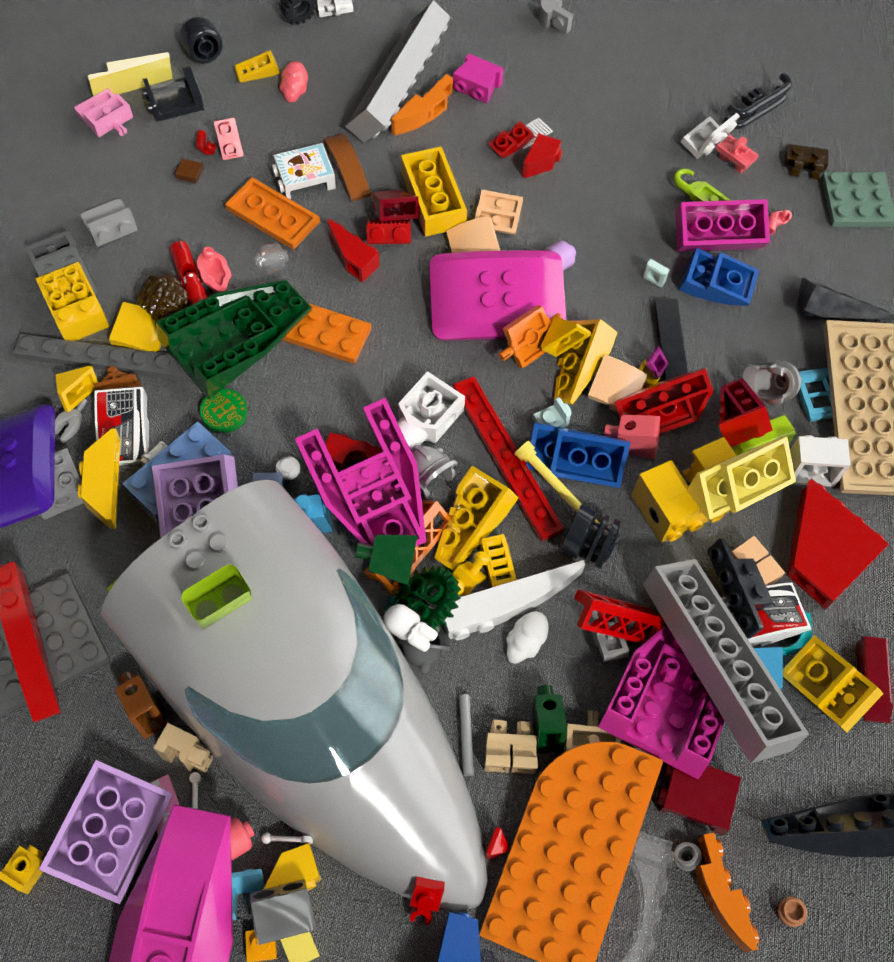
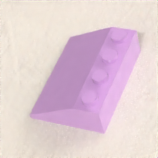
M223 454L152 466L161 538L213 500L238 487L233 456Z
M95 760L39 870L120 904L173 793Z

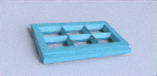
M828 368L800 371L802 382L798 395L809 422L833 418L832 406L814 408L810 399L812 397L828 395L831 403L830 387L827 381L829 380ZM823 381L826 391L808 393L805 383Z

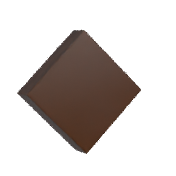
M182 159L175 173L176 179L197 183L204 168L203 163Z

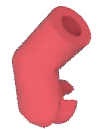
M789 210L776 211L769 215L770 235L775 233L777 226L787 223L792 218Z

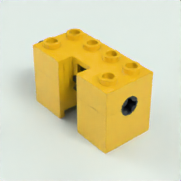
M724 437L692 451L695 460L691 464L690 469L688 468L682 472L689 483L685 482L672 460L639 475L631 496L660 543L667 540L673 542L683 535L682 533L689 530L690 532L697 531L704 523L708 521L714 523L730 511L736 513L733 510H728L709 520L687 492L696 473L736 456Z

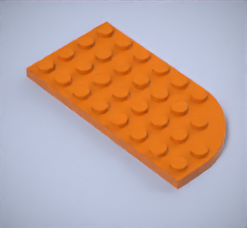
M594 742L573 748L548 765L534 785L479 936L538 962H596L664 760L625 744Z

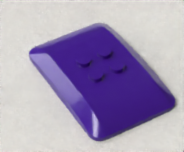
M49 404L40 405L0 420V528L42 514L54 504L55 410Z

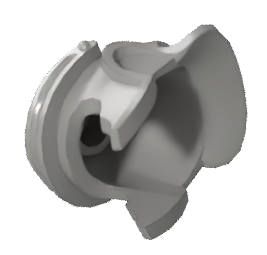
M779 360L761 366L749 365L743 373V379L759 399L767 401L768 404H779L792 399L799 392L802 382L800 373L794 365Z
M415 445L411 448V452L417 462L420 488L426 499L431 497L426 486L438 474L443 472L448 484L454 480L456 474L453 467L458 465L456 460L450 461L446 453L443 454L442 448L434 449Z

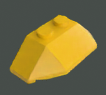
M110 429L84 451V461H80L79 464L82 484H78V497L83 500L86 508L110 529H116L121 440L116 429Z

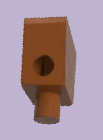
M133 672L122 674L118 679L120 685L116 687L115 691L129 720L142 737L146 739L165 728L167 721L141 676H135Z

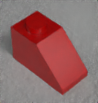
M538 133L524 161L522 177L528 178L553 170L555 163L560 162L563 155V150H561L562 141Z

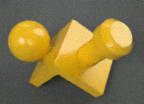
M477 552L473 563L468 561L459 565L454 571L453 575L459 581L457 585L461 588V591L458 592L461 597L470 595L477 584L486 580L487 576L480 571L482 566L487 565L490 561L489 556L485 552Z

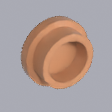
M786 897L778 905V915L785 925L798 927L806 921L807 909L800 899Z

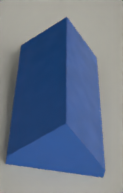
M534 422L529 437V442L535 447L534 450L537 452L536 456L556 477L620 488L630 441ZM529 462L526 463L529 469L536 470Z

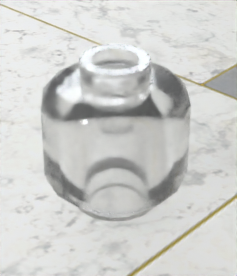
M278 243L260 246L257 253H254L258 270H262L265 274L283 271L285 269V262L289 261L287 250L282 249Z

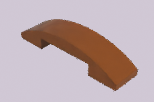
M341 133L324 138L323 142L329 155L333 157L351 202L370 197L371 192L365 174L347 137Z

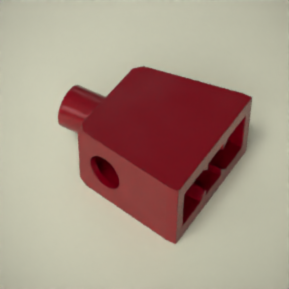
M402 190L373 192V215L379 221L419 218V196Z

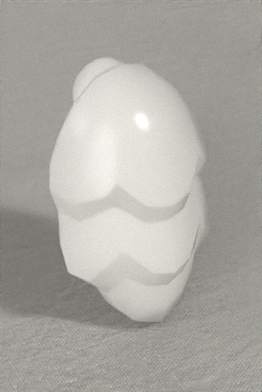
M535 611L524 615L509 632L506 642L507 659L510 663L516 664L527 658H533L539 652L541 645L546 641L548 635V621L543 613Z

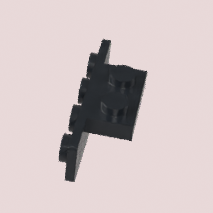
M719 538L707 550V553L737 623L747 639H750L763 629V624L756 609L768 608L774 602L754 558L734 559L725 538Z

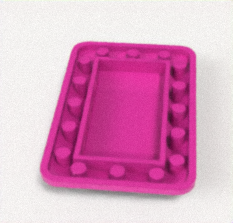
M554 251L459 252L438 254L430 260L433 335L439 340L506 339L503 328L536 305L543 306L548 318H551L556 313H560L562 318L566 320L563 263L561 256Z

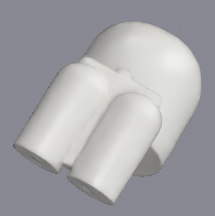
M393 605L384 615V624L389 632L402 640L408 639L409 644L423 652L429 649V641L435 640L438 635L437 631L424 622H420L419 615L405 605Z

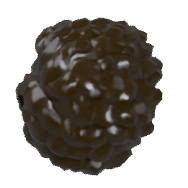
M169 274L149 276L141 285L140 292L137 294V304L141 305L142 309H146L149 315H155L157 319L170 316L186 308L188 305L187 291L181 287L179 280Z

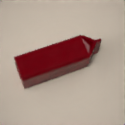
M864 636L856 642L857 671L875 684L882 691L883 695L863 715V721L891 724L893 698L888 639Z

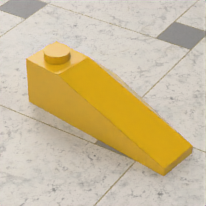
M601 319L571 321L591 331V336L562 353V358L558 360V366L561 367L560 375L556 378L554 400L560 397L563 403L574 404L599 369L604 354L609 355L617 332Z
M471 466L457 487V497L454 506L450 508L449 512L450 519L447 528L443 530L434 557L452 571H455L480 545L481 540L486 538L502 522L518 500V497L508 487L474 466Z

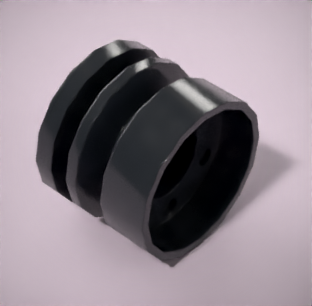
M582 504L568 531L561 552L576 559L581 551L585 550L587 551L585 563L589 564L593 555H596L598 559L594 567L601 569L602 565L610 558L619 538L621 521L615 519L611 529L607 528L606 525L610 516L606 515L598 524L595 522L597 511Z

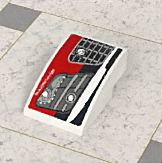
M143 387L95 391L96 441L110 429L117 430L121 440L119 466L140 464L141 456L149 453L147 395Z
M792 582L766 586L774 603L768 608L756 609L763 624V629L748 640L752 646L758 644L765 646L812 630ZM727 597L721 598L736 620Z

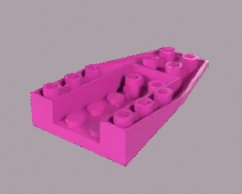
M666 624L633 653L598 728L699 779L711 761L725 720Z

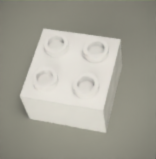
M804 435L798 437L790 450L796 480L792 484L806 485L812 478L823 486L835 487L850 467L848 439H838L837 437L819 438L812 435Z

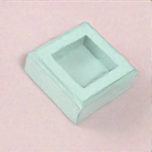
M650 259L646 265L643 278L662 287L666 282L670 269Z

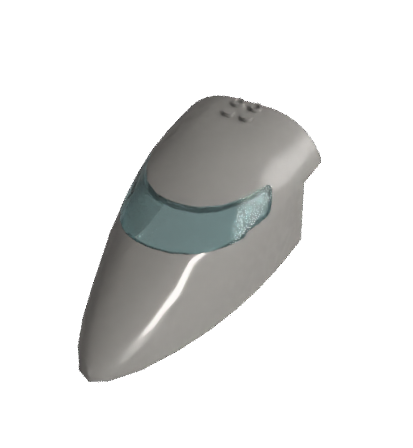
M273 480L254 481L223 494L163 536L131 563L107 594L100 615L132 654L184 724L198 737L205 748L210 751L237 782L301 837H312V845L355 873L409 900L417 876L445 882V887L439 908L456 912L481 905L488 882L483 836L464 776L438 716L383 620L344 561L321 530L312 522L279 482ZM232 564L237 567L250 587L252 600L203 630L182 602V593L223 566ZM228 585L223 590V600L226 603H230L243 595V590L238 585ZM205 600L198 605L196 612L200 619H204L217 611L218 608L213 601Z

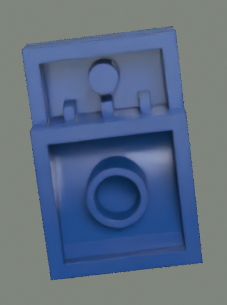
M696 248L689 257L679 291L716 303L748 306L759 270L720 252L716 257Z

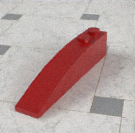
M15 561L0 566V619L33 722L36 723L60 714L61 709L25 574Z

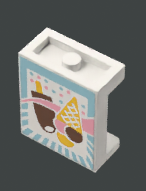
M323 143L274 155L275 164H272L274 176L280 179L277 180L280 193L284 192L287 198L291 199L290 192L293 190L325 183L327 190L336 189L335 175Z

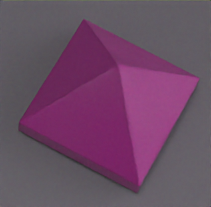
M656 347L645 362L656 380L659 379L669 364L660 347Z

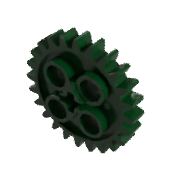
M433 565L430 570L424 566L422 573L415 570L414 576L410 577L408 585L398 583L400 586L399 590H392L395 596L387 599L391 605L385 607L384 610L387 611L390 607L397 604L405 605L419 615L420 622H424L439 633L438 626H446L447 622L445 619L447 617H454L451 610L459 607L455 603V601L461 599V596L458 594L461 591V588L457 585L459 581L448 569L445 570L442 566L437 568Z

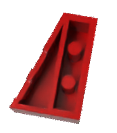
M743 378L721 386V409L719 412L721 421H719V427L722 436L730 447L753 438H760L766 433L773 431L766 406Z

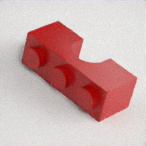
M330 432L325 443L338 472L345 470L353 462H362L382 453L379 447H375L367 441L350 439L345 434L337 435Z

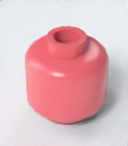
M237 817L231 818V860L236 859L252 848L250 838L255 835L248 821L246 820L242 823Z

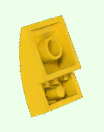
M815 635L783 669V677L845 732H848L883 695L882 691Z

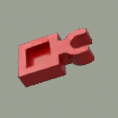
M416 877L410 897V906H412L410 911L411 922L415 921L417 915H423L426 917L425 925L431 923L432 911L438 912L445 882Z

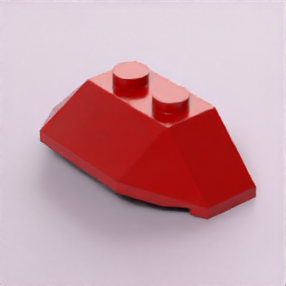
M706 368L640 389L614 403L620 419L622 415L660 416L659 434L697 421L714 390Z

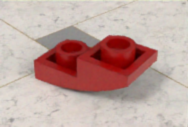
M519 121L507 133L503 130L488 145L503 159L524 147L535 136L526 125Z

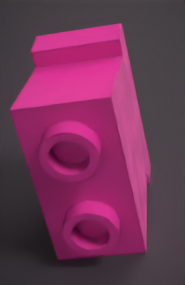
M468 53L465 57V63L453 73V89L488 103L494 88H499L503 83L504 68Z

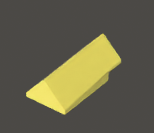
M168 52L106 63L107 72L88 75L93 96L107 88L116 95L145 87L144 78H147L149 85L173 79Z
M787 436L779 437L696 473L687 492L707 519L711 520L728 510L738 512L796 482Z

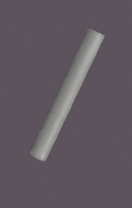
M462 694L459 695L463 776L468 777L474 776L470 696Z

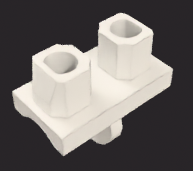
M317 0L319 17L340 16L343 13L353 12L352 0Z

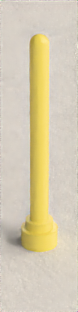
M529 441L524 443L515 452V455L521 461L529 462L560 496L578 512L582 505L581 502L536 456L535 447Z

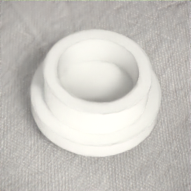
M284 457L276 464V472L283 473L284 480H292L300 473V464L293 457Z

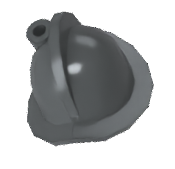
M440 629L436 639L429 641L430 647L426 652L409 644L407 640L401 641L398 637L395 640L396 644L402 646L404 657L411 669L420 674L429 673L434 669L440 659L441 650L450 651L451 648L450 638Z

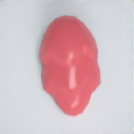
M292 61L283 69L280 82V91L283 93L286 101L290 103L295 102L306 92L308 74L304 65L298 61Z
M203 248L202 253L197 259L198 272L201 274L205 285L209 286L216 293L225 292L232 276L227 266V261L222 255L214 252L213 248Z

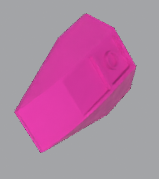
M173 805L118 919L109 962H229L233 944L231 816Z

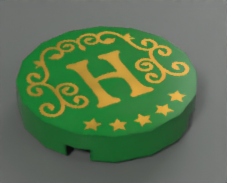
M222 389L209 400L205 397L200 406L201 419L205 426L213 432H233L239 429L247 418V403L243 396L234 390Z

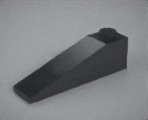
M803 277L801 280L798 306L804 310L803 314L809 317L816 318L818 315L823 318L894 320V314L861 300L857 301L856 298L845 293L839 294L830 287Z

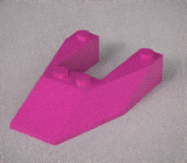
M386 398L363 407L364 415L382 453L345 470L337 471L318 428L295 438L326 507L361 543L373 545L375 535L417 536L416 547L426 542L417 462Z

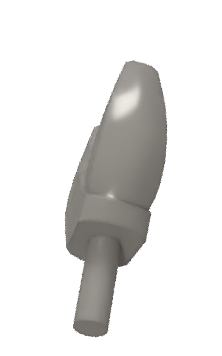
M86 399L81 401L75 409H72L70 412L63 411L55 419V434H58L62 428L67 427L60 437L61 443L71 439L80 429L82 421L81 410L88 402Z

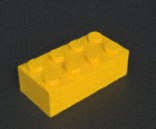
M442 146L401 155V173L409 193L419 196L418 219L425 237L444 233L466 222L467 209Z

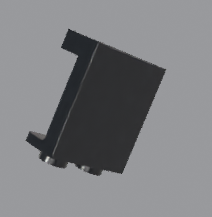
M190 66L182 68L184 78L152 86L149 85L147 78L143 79L145 87H141L145 100L149 99L146 102L149 113L155 115L157 122L204 110L201 93Z

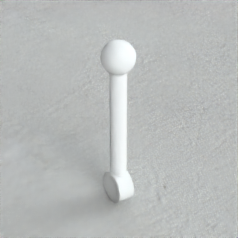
M194 772L190 775L189 779L192 783V808L197 809L198 783L201 781V776L199 773Z
M267 832L261 837L264 844H269L271 841L313 843V839L310 836H272Z

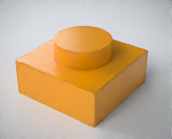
M255 930L245 931L247 962L277 959L276 941L259 945L257 938L256 945Z

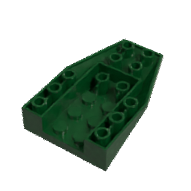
M287 280L216 293L157 321L156 327L159 342L209 400L267 355L312 311V307Z

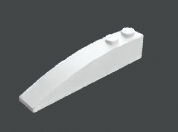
M582 560L461 597L460 600L455 601L459 607L451 610L454 617H447L445 619L447 625L444 626L446 634L450 639L462 640L467 638L470 633L476 631L480 633L488 632L494 626L522 615L542 604L579 577L585 567L584 561Z

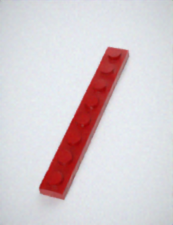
M473 376L455 383L453 389L465 396L464 409L511 491L518 497L517 501L540 541L543 542L563 533L564 528L526 463L515 455L517 451L516 446L476 378Z

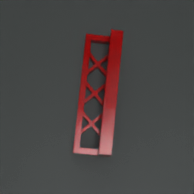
M580 589L577 590L574 597L575 600L585 606L576 625L584 630L644 644L661 630L665 623L660 614L647 607ZM593 610L597 611L599 618L592 623H588ZM616 616L617 623L608 628L607 621ZM634 621L635 627L627 632L625 626ZM653 625L648 638L645 637L643 630Z

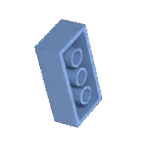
M196 422L122 484L128 496L159 525L152 466L223 454L232 455L230 450L199 422Z

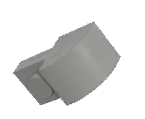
M541 0L540 24L545 29L552 25L567 34L571 30L573 14L561 8V0Z
M593 610L590 623L599 618L597 611ZM616 616L607 621L608 628L617 623ZM592 632L594 644L598 646L603 662L629 657V649L625 639Z

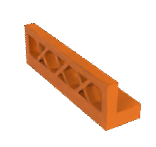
M422 501L425 528L427 527L425 529V532H427V542L423 547H415L411 573L441 538L443 530L447 528L450 516L437 501ZM438 513L444 522L439 528L433 529V518ZM369 566L363 572L369 579L378 580L390 594H393L392 590L400 588L398 581L391 585L384 576L368 571Z

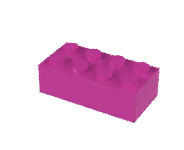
M768 199L681 202L675 209L677 252L695 251L696 248L703 251L762 249L770 243Z

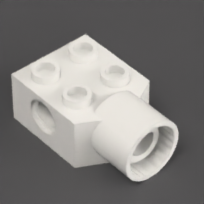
M428 371L398 403L399 420L397 423L410 450L415 445L421 446L424 441L436 443L464 411L465 396Z

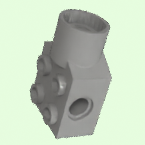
M67 448L55 452L54 504L49 510L38 515L44 520L84 503L78 497V484H82V477Z

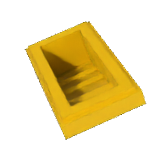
M271 50L234 65L240 83L280 74Z
M501 534L482 539L480 549L490 559L486 569L492 588L516 581L505 535ZM503 555V558L491 560V557ZM506 565V568L494 570L493 568ZM509 575V578L496 580L498 576Z

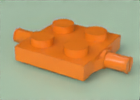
M536 305L505 326L503 331L508 341V347L498 353L500 360L504 362L513 355L517 367L523 369L546 353L542 350L541 345L554 316L548 318L543 306ZM556 313L554 315L556 317L562 318L560 313Z

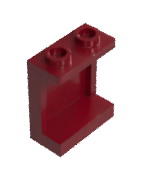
M667 764L664 771V777L668 778L665 788L661 787L657 798V803L661 804L659 812L663 814L670 812L712 827V832L721 835L728 832L741 777L707 766L700 778L696 779Z

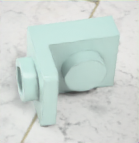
M558 397L555 398L552 406L533 414L532 419L536 423L564 428L569 424L571 410L568 404L563 403L561 398Z

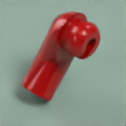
M198 130L196 133V148L207 156L213 155L216 150V144L214 142L210 144V141L206 142L207 133L204 130Z

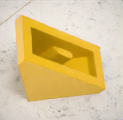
M554 316L541 348L545 352L557 357L591 336V331L577 323Z
M92 366L56 374L57 393L65 412H70L95 390L94 385L98 383Z

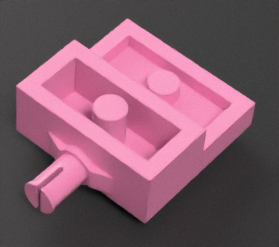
M109 88L74 107L75 113L98 137L113 129L120 136H124L127 133V129L122 124L133 118L130 105L119 94L115 95Z

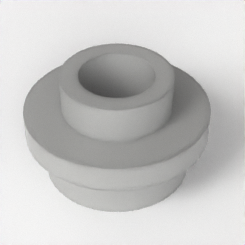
M683 842L675 848L673 858L675 864L681 870L692 871L701 864L702 854L695 844ZM691 854L693 858L690 861H684V856Z

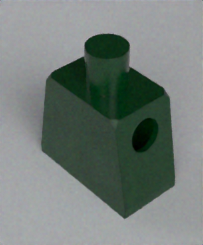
M375 535L373 545L358 542L355 558L370 560L368 571L408 585L417 536Z
M540 685L537 687L538 695L534 697L532 708L534 735L537 736L536 753L563 752L567 725L562 695L554 694L553 686Z

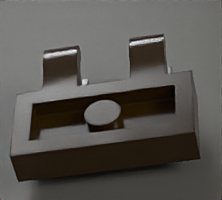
M787 144L785 164L791 165L790 175L799 177L800 169L807 167L811 168V179L820 180L821 172L826 170L829 164L828 149Z

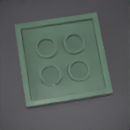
M885 172L823 173L821 179L831 227H894V207Z

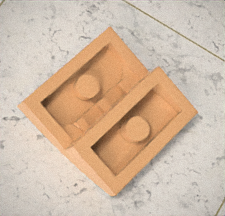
M482 190L475 219L489 216L492 220L494 231L515 235L523 197Z
M489 216L464 222L446 231L452 253L500 251L492 220Z
M604 354L588 398L609 405L610 410L618 412L614 402L642 389L647 374L621 360Z

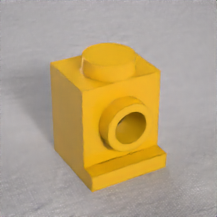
M29 845L27 849L19 846L2 872L0 871V879L16 890L29 894L43 873L39 868L43 862L42 856L44 853L32 845ZM24 861H25V862H26V867H25V869L22 870V871H19L20 867L22 866V864H23Z

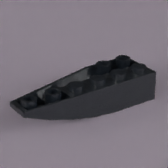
M894 793L863 795L763 819L761 820V825L769 842L794 849L849 857L894 856Z

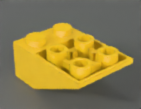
M79 262L35 278L64 340L76 341L110 327Z

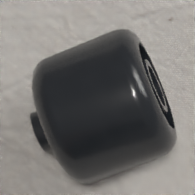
M193 17L182 25L180 41L189 57L201 64L216 60L221 54L223 41L213 23L203 17Z

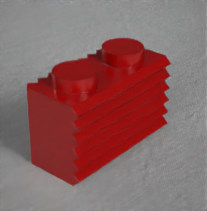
M369 218L367 220V244H411L410 219L379 221L378 219L375 220L373 218L371 220Z

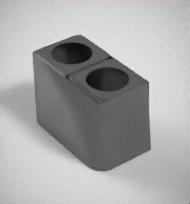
M305 879L250 893L256 945L257 938L259 945L316 929V921Z

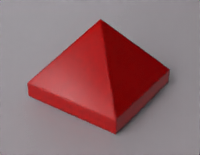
M499 827L494 829L485 853L486 858L489 860L510 851L504 834Z

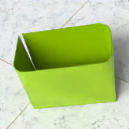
M228 564L184 590L181 599L193 619L204 630L252 600L251 589L237 567ZM232 584L240 586L243 590V595L230 603H226L222 597L223 590ZM205 600L213 601L217 605L218 610L206 618L200 619L196 612L198 605Z

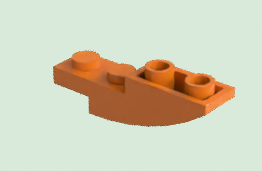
M446 74L423 97L416 94L411 100L406 101L404 106L391 118L392 134L398 135L415 130L429 123L447 109V98L453 89V77Z
M715 833L704 834L697 839L704 865H700L695 869L704 898L723 930L745 953L758 950L759 935L756 927L751 925L748 914L751 912L749 900L746 895L743 896L742 889L730 891L731 876L728 869L723 866L721 858L723 857L722 844L719 839L716 840Z

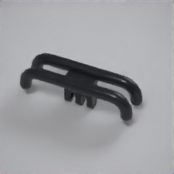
M782 73L779 79L783 82V85H777L775 90L768 95L759 87L743 95L741 100L748 106L745 109L729 105L727 110L730 114L735 115L737 113L739 117H745L740 121H736L737 126L734 129L748 126L786 101L787 92L792 85L791 78L786 73ZM725 117L724 120H723L724 123H725L728 119H730V117Z

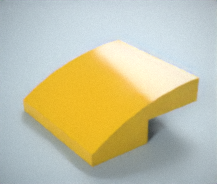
M123 302L109 341L111 345L159 352L162 344L159 342L156 322L161 319H157L155 315H149L147 310L142 309L139 305Z

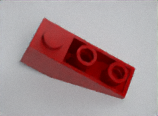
M331 219L327 220L330 238L345 270L363 283L380 267L378 251L373 246H368L357 235H353L345 230L340 223H335Z

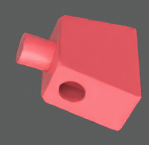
M622 415L619 426L606 424L604 436L630 441L628 454L656 460L660 416Z

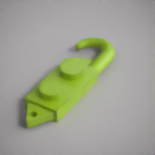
M680 169L674 174L673 180L675 185L688 194L694 202L731 201L705 181H696L690 185L680 178L681 175H694V172L689 169Z

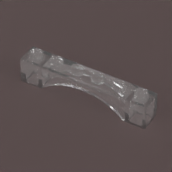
M641 831L629 861L639 896L638 924L633 941L620 962H646L647 955H652L656 938L652 936L654 924H659L662 915V908L658 907L661 896H665L669 882L665 878L667 867H672L675 851L671 850L673 842Z

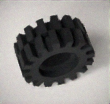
M280 0L279 9L288 22L300 25V21L305 23L306 18L310 20V15L315 14L314 10L317 9V1ZM302 1L298 7L294 8L297 3Z

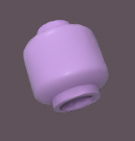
M562 240L545 249V251H554L561 256L563 271L574 265L576 250L573 245Z

